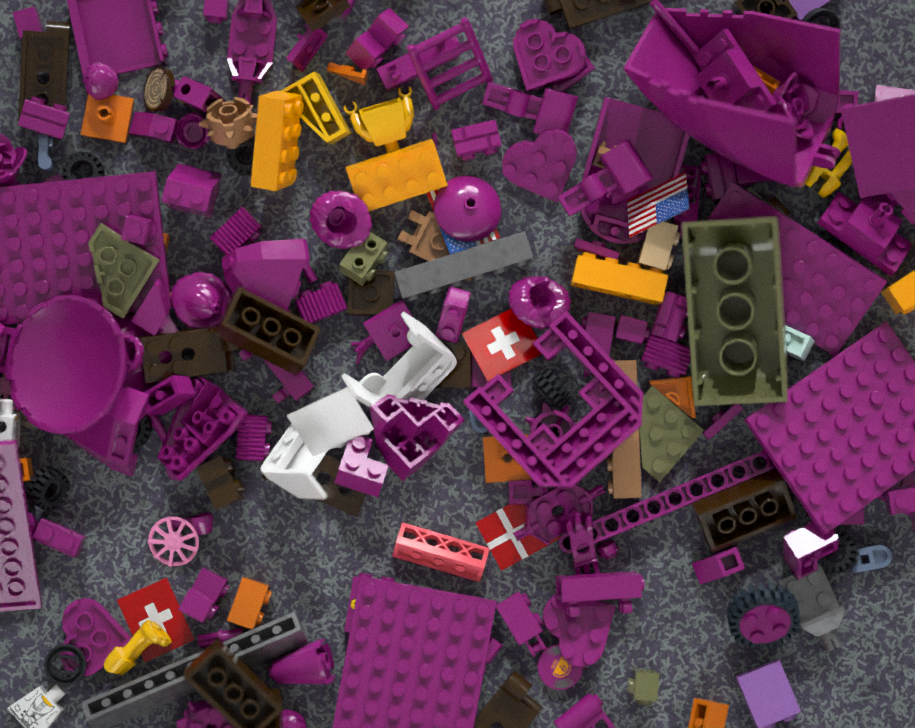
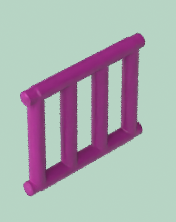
M467 17L460 20L461 23L416 46L413 44L407 46L408 54L434 110H438L441 107L440 104L484 82L488 84V82L493 81L483 52ZM462 32L465 33L467 41L422 63L419 54ZM469 49L472 50L473 58L429 79L426 71ZM476 66L479 67L480 75L438 96L436 95L434 87Z

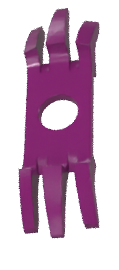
M579 513L574 516L576 533H573L571 521L566 525L575 575L580 574L581 566L584 574H590L589 564H592L595 573H600L593 541L592 518H585L586 530H583ZM583 543L589 545L587 551H577V547Z

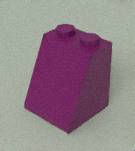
M178 163L166 180L161 201L168 208L212 218L223 174Z

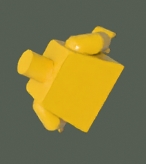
M408 86L409 93L404 95L401 93V88H399V98L359 109L357 104L353 102L354 110L348 111L347 107L344 106V111L350 116L351 123L357 134L367 142H374L375 146L385 145L386 151L389 153L400 149L397 140L406 138V132L411 128L414 118L412 99H410L412 89Z

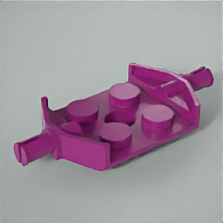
M577 484L572 488L556 487L527 503L525 506V527L513 532L517 542L528 535H533L545 544L550 545V540L567 531L566 525L568 522L571 521L572 528H574L575 514H580L581 523L585 521L586 517L592 518V501L594 498L605 493L603 486L600 484L591 490L584 489ZM556 505L563 506V511L559 515L552 514V509Z

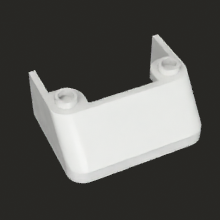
M405 312L401 316L410 328L407 339L413 345L407 353L384 376L378 373H370L360 382L345 373L341 376L355 399L368 407H371V405L387 394L396 395V398L409 400V398L424 400L456 366L457 360L453 353L425 325Z
M291 423L262 464L261 471L267 479L297 498L325 499L327 497L326 493L312 476V473L327 451L313 457ZM348 441L334 448L344 447Z

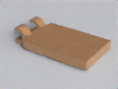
M411 210L407 220L418 224L415 233L412 236L401 231L397 240L410 245L409 253L427 262L451 255L434 213L429 211L425 217ZM472 277L467 278V279H464V280L470 282L471 279H472Z

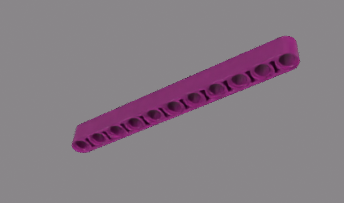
M765 450L595 520L591 522L592 529L597 533L596 539L593 540L594 545L775 469L776 466ZM754 459H762L765 462V468L757 470L753 466ZM740 467L744 471V477L741 479L735 478L732 475V469ZM713 476L722 478L723 485L716 488L711 484ZM699 485L702 489V494L697 497L693 496L690 493V486ZM670 494H678L681 497V503L679 505H672L668 499ZM651 502H656L660 506L659 513L651 514L647 509V505ZM629 511L638 513L639 520L636 523H630L626 519V514ZM606 521H616L618 524L617 530L614 532L608 531L605 528ZM568 532L560 537L559 548L565 554H572L571 549L564 548L562 543L565 538L569 537ZM583 543L577 547V551L589 547V545Z

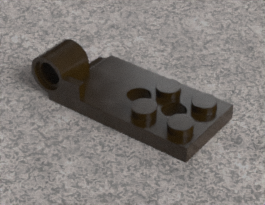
M652 0L543 1L548 15L563 12L567 25L571 29L648 5Z
M47 21L46 32L23 30L18 122L25 99L31 100L32 96L37 97L39 94H45L49 98L47 106L53 107L54 103L65 106L71 31L70 22ZM46 71L49 73L50 81L47 84L38 82L37 75L39 72Z
M218 326L139 337L144 348L142 359L144 382L164 381L173 375L192 377L234 370L233 351L241 350L242 348L216 336L214 333ZM192 348V358L188 360L183 359L181 355L183 349ZM163 351H169L171 354V359L167 363L159 361V355Z
M325 454L312 473V476L319 484L317 480L318 475L321 472H327L331 480L327 485L319 484L327 497L315 500L358 517L367 494L353 489L348 494H342L338 489L339 485L334 483L341 461ZM263 474L262 478L271 481L267 479L266 476Z
M514 670L476 716L473 728H490L494 722L502 724L503 728H527L543 708L526 694L532 687V684Z

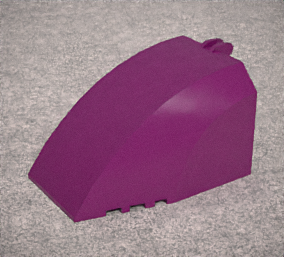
M665 8L697 45L699 50L723 29L728 28L750 63L780 81L778 87L783 85L792 73H796L798 75L796 84L804 83L815 89L819 93L813 111L805 117L813 127L814 138L802 139L796 136V120L773 115L772 109L764 113L710 101L695 78L702 70L693 58V55L656 12L654 13L624 66V71L640 91L678 127L724 158L767 178L793 187L803 188L813 165L824 169L834 168L836 164L834 159L839 158L841 152L837 147L826 145L824 142L833 126L840 96L841 29L754 11H744V15H733V10H723V14H709V9H701L700 13H687V9Z

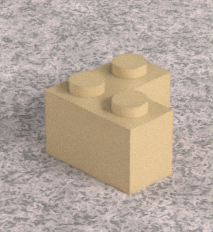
M661 222L647 229L637 264L649 270L650 268L664 271L669 269L674 258V254H670L672 246H677L680 232H677L678 226Z

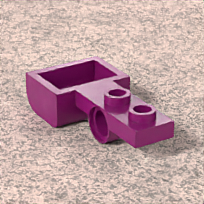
M488 82L482 104L503 110L515 116L536 120L533 132L536 134H542L552 129L563 130L568 133L579 96L546 87L543 97Z
M630 139L622 142L600 157L605 167L604 169L590 175L578 185L557 197L569 217L617 188L625 197L654 179Z

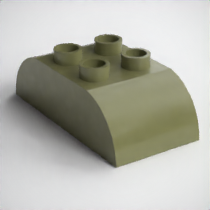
M778 218L682 222L694 406L787 402V344Z

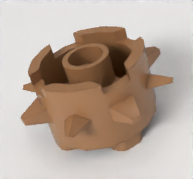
M234 97V101L223 102L222 98L212 102L207 107L206 119L200 121L199 126L209 129L207 136H210L211 141L216 144L226 145L228 149H235L239 147L240 143L255 136L254 123L257 122V114L252 113L253 105H250L243 98Z

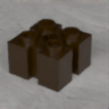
M736 0L732 5L736 15H744V11L761 13L760 7L762 9L767 8L769 10L767 14L794 20L798 15L789 0L784 2L782 0Z
M219 456L196 467L215 510H220L244 498L243 493L246 490L242 481L236 480L233 475L236 469L231 459Z

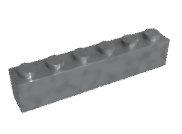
M524 231L394 272L393 275L401 299L407 298L409 302L421 298L420 293L426 291L429 292V295L441 292V287L448 284L451 287L463 285V280L472 277L473 281L485 278V273L489 271H494V275L507 271L506 266L515 264L516 268L529 264L528 259L533 258L526 232Z

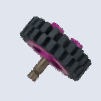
M759 583L758 588L755 590L753 585L748 586L749 592L742 589L739 591L740 596L735 594L732 597L733 601H729L727 619L732 637L734 636L735 641H741V645L745 647L749 643V647L755 649L756 644H758L759 650H765V645L769 644V649H772L775 642L781 646L784 644L783 638L786 641H790L792 639L791 634L795 636L797 628H800L801 617L798 602L794 594H790V590L787 588L783 590L781 585H777L774 589L773 583H768L767 588L763 587V583Z

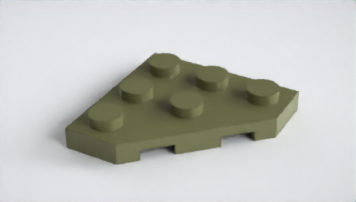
M100 223L88 245L94 261V269L102 294L101 298L105 308L124 319L160 259L133 242L121 240L122 235Z
M653 386L643 396L642 426L639 428L642 468L660 482L704 430Z

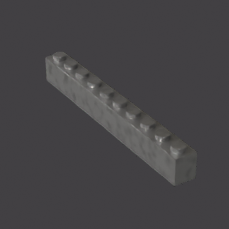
M292 612L222 643L248 668H251L309 642L302 623L296 613ZM203 651L83 701L82 705L87 722L92 728H110L197 691L184 679V669Z

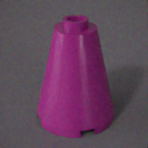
M324 638L318 639L273 661L272 666L269 667L270 678L275 680L277 684L328 685L334 683L335 674L331 675V668H335L329 644H323Z

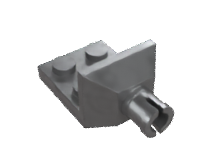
M818 564L817 571L799 580L792 574L777 581L783 590L785 588L789 589L790 594L793 593L798 602L801 617L800 628L815 636H819L826 652L834 650V647H841L843 644L838 637L836 628L840 626L845 609L842 605L838 604L821 565Z

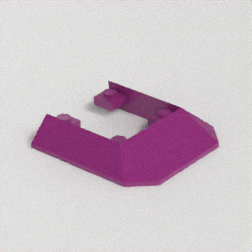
M565 311L549 325L550 328L533 345L548 362L566 348L594 378L578 392L593 409L560 439L544 423L526 437L498 407L514 393V390L499 374L482 388L476 389L463 403L538 486L572 488L642 426L643 392L575 319Z

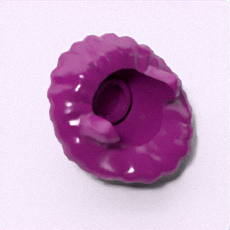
M329 191L315 200L309 212L312 230L330 247L339 249L355 247L364 243L365 239L370 235L372 223L367 205L356 194L343 191Z
M196 272L186 275L176 282L172 287L170 300L178 319L186 324L187 327L198 329L218 326L232 295L231 290L227 288L225 282L220 278L215 277L211 273Z
M546 276L523 277L511 286V290L508 293L509 306L513 313L517 315L519 320L534 328H549V325L565 311L569 312L571 300L568 291L562 285H559L554 280H550Z

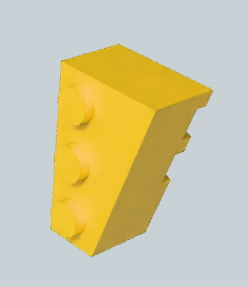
M312 72L281 90L282 92L302 95L304 108L300 117L327 143L334 144L352 134L319 73Z

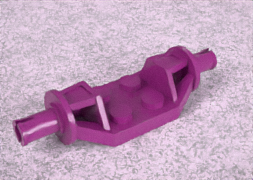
M239 0L232 13L227 55L233 75L231 76V81L239 84L238 97L243 99L245 97V100L250 105L252 104L253 86L262 85V79L273 65L278 20L271 0H264L265 11H263L262 0ZM256 66H259L256 76L254 77Z

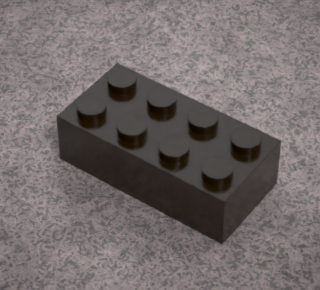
M238 287L231 296L214 334L296 376L305 367L321 328Z
M776 468L691 503L704 540L712 553L797 518L785 480Z
M218 638L184 669V679L235 728H264L283 710L282 700Z

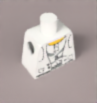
M0 399V441L17 440L19 448L20 412L13 411V400Z
M57 684L49 691L40 686L7 709L25 728H50L63 711V707L58 701L66 692Z

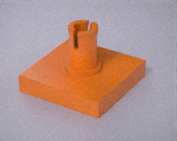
M88 94L81 135L126 144L134 98L113 95L106 100H95Z
M494 436L483 437L486 483L531 480L529 474Z

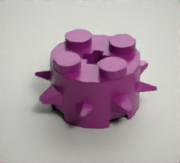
M543 403L542 414L537 418H525V421L531 426L530 435L544 423L551 430L553 427L556 428V433L559 435L558 439H560L577 424L573 423L572 419L568 416L570 407L566 405L561 411H552L547 403Z
M198 700L194 703L189 701V707L184 712V718L176 721V725L182 728H235L207 700Z

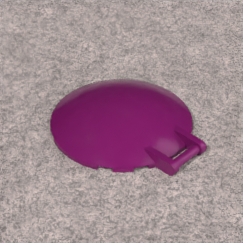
M74 295L56 296L45 303L41 302L28 312L29 316L16 329L5 326L0 373L6 374V379L10 382L12 390L10 394L17 409L23 412L31 424L47 432L71 434L90 428L111 410L124 384L127 356L120 328L106 309L84 297Z

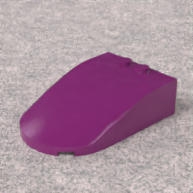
M604 96L582 180L603 169L591 165L593 156L603 141L606 142V148L613 149L614 145L617 146L630 139L654 178L639 188V194L646 192L679 175L690 135L662 112ZM603 196L580 210L588 227L607 241L629 244L638 242L646 236L647 230L629 238L627 200L612 205L611 199H606Z

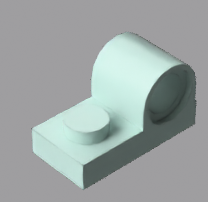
M785 325L787 354L798 360L805 361L815 341L811 336Z

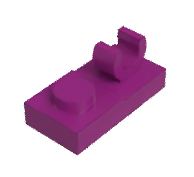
M307 24L304 25L307 31L303 36L299 33L297 34L300 41L298 40L286 57L301 72L305 70L328 37L321 28L312 32Z

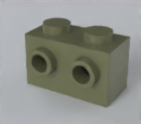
M370 232L369 237L365 239L364 243L350 248L339 264L340 272L363 286L366 281L372 280L376 273L375 268L379 262L382 264L389 255L388 242Z
M633 669L632 678H628L627 692L631 694V697L636 700L637 704L651 705L652 701L657 702L659 673L656 670Z

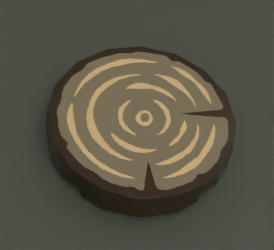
M158 66L149 73L143 93L144 103L148 110L162 112L170 105L174 96L171 90L172 87H175V78L170 69Z

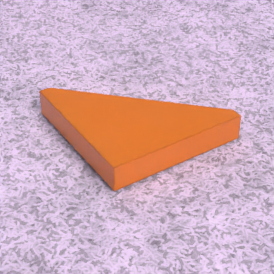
M332 62L327 67V71L363 85L367 83L368 75L365 69L361 73L355 72L354 67L337 65Z
M691 376L649 381V385L656 388L692 419L696 418Z

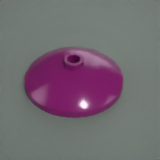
M459 176L447 181L448 186L440 188L434 200V216L439 227L451 238L462 242H476L489 236L497 227L501 217V203L496 191L484 180L473 176ZM467 201L473 202L474 206L469 207Z

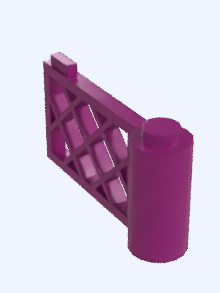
M590 693L553 721L556 728H595V724L600 719H603L607 724V728H616L603 712L601 706L604 704L596 694L592 696Z

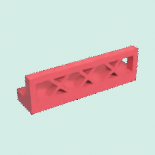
M402 522L392 557L480 582L490 548ZM404 531L414 534L416 538L412 540L404 538ZM428 539L436 540V542L438 543V545H436V546L428 545V543L426 542V540H428ZM453 545L458 547L460 551L455 553L450 551L448 547ZM477 552L483 554L482 560L472 558L469 553Z

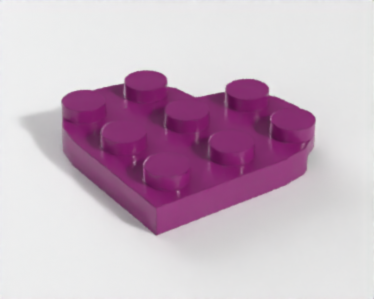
M540 19L527 20L519 26L520 28L516 32L515 38L513 37V48L528 92L570 78L586 66V48L582 41L574 34L567 32L556 33L554 27L546 21Z
M558 129L545 131L537 137L535 142L526 140L511 145L503 156V175L515 185L558 203L557 197L562 194L577 158L576 144L572 140L571 135Z
M555 594L547 601L543 609L542 620L546 629L551 635L559 638L558 648L561 656L568 664L580 668L593 665L600 659L604 651L616 606L596 600L578 601L579 617H569V615H566V602L557 600Z
M91 598L77 599L70 603L63 612L62 628L67 638L62 644H71L82 650L87 660V669L84 676H91L104 667L105 659L116 646H126L132 638L102 604ZM69 651L60 652L61 655L75 656ZM61 659V663L67 671H75V668L80 666L76 663V660Z

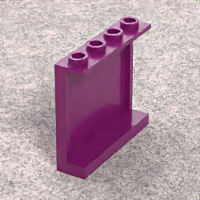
M67 0L83 78H86L87 67L95 62L106 63L115 70L117 75L166 64L165 58L169 57L166 44L161 43L160 36H163L164 32L161 22L157 23L155 14H159L156 0Z
M915 94L854 105V103L844 105L841 112L860 198L915 188Z

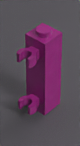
M457 37L450 38L419 54L423 63L460 43ZM408 53L377 68V73L387 92L418 78ZM460 54L457 55V56H455L454 58H452V59H450V60H448V61H446V62H444V63H442V64H440V65H438V66H436V67H434V68H432V69L426 71V72L428 73V72H430V71H432V70H434V69H436V68H438V67H440V66H442V65H444V64H446V63H448V62H450V61H452V60H454V59L460 57Z
M244 349L238 353L244 361L254 355ZM264 360L285 386L272 396L278 404L290 395L296 401H299L315 388L302 370L295 376Z
M635 571L555 576L556 599L566 602V615H569V617H579L578 601L619 599V612L623 614L632 613L631 598H641L642 591L645 588L642 575Z

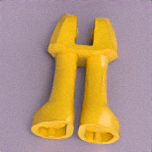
M836 128L832 133L834 141L832 147H837L842 152L849 145L847 135ZM848 149L832 172L827 168L824 169L813 165L805 185L811 187L820 176L827 182L822 185L817 193L824 199L841 186L840 178L853 164L850 149Z
M148 619L141 625L126 646H116L105 659L104 668L110 673L124 675L136 665L135 661L149 645L154 643L166 647L172 641L158 623Z

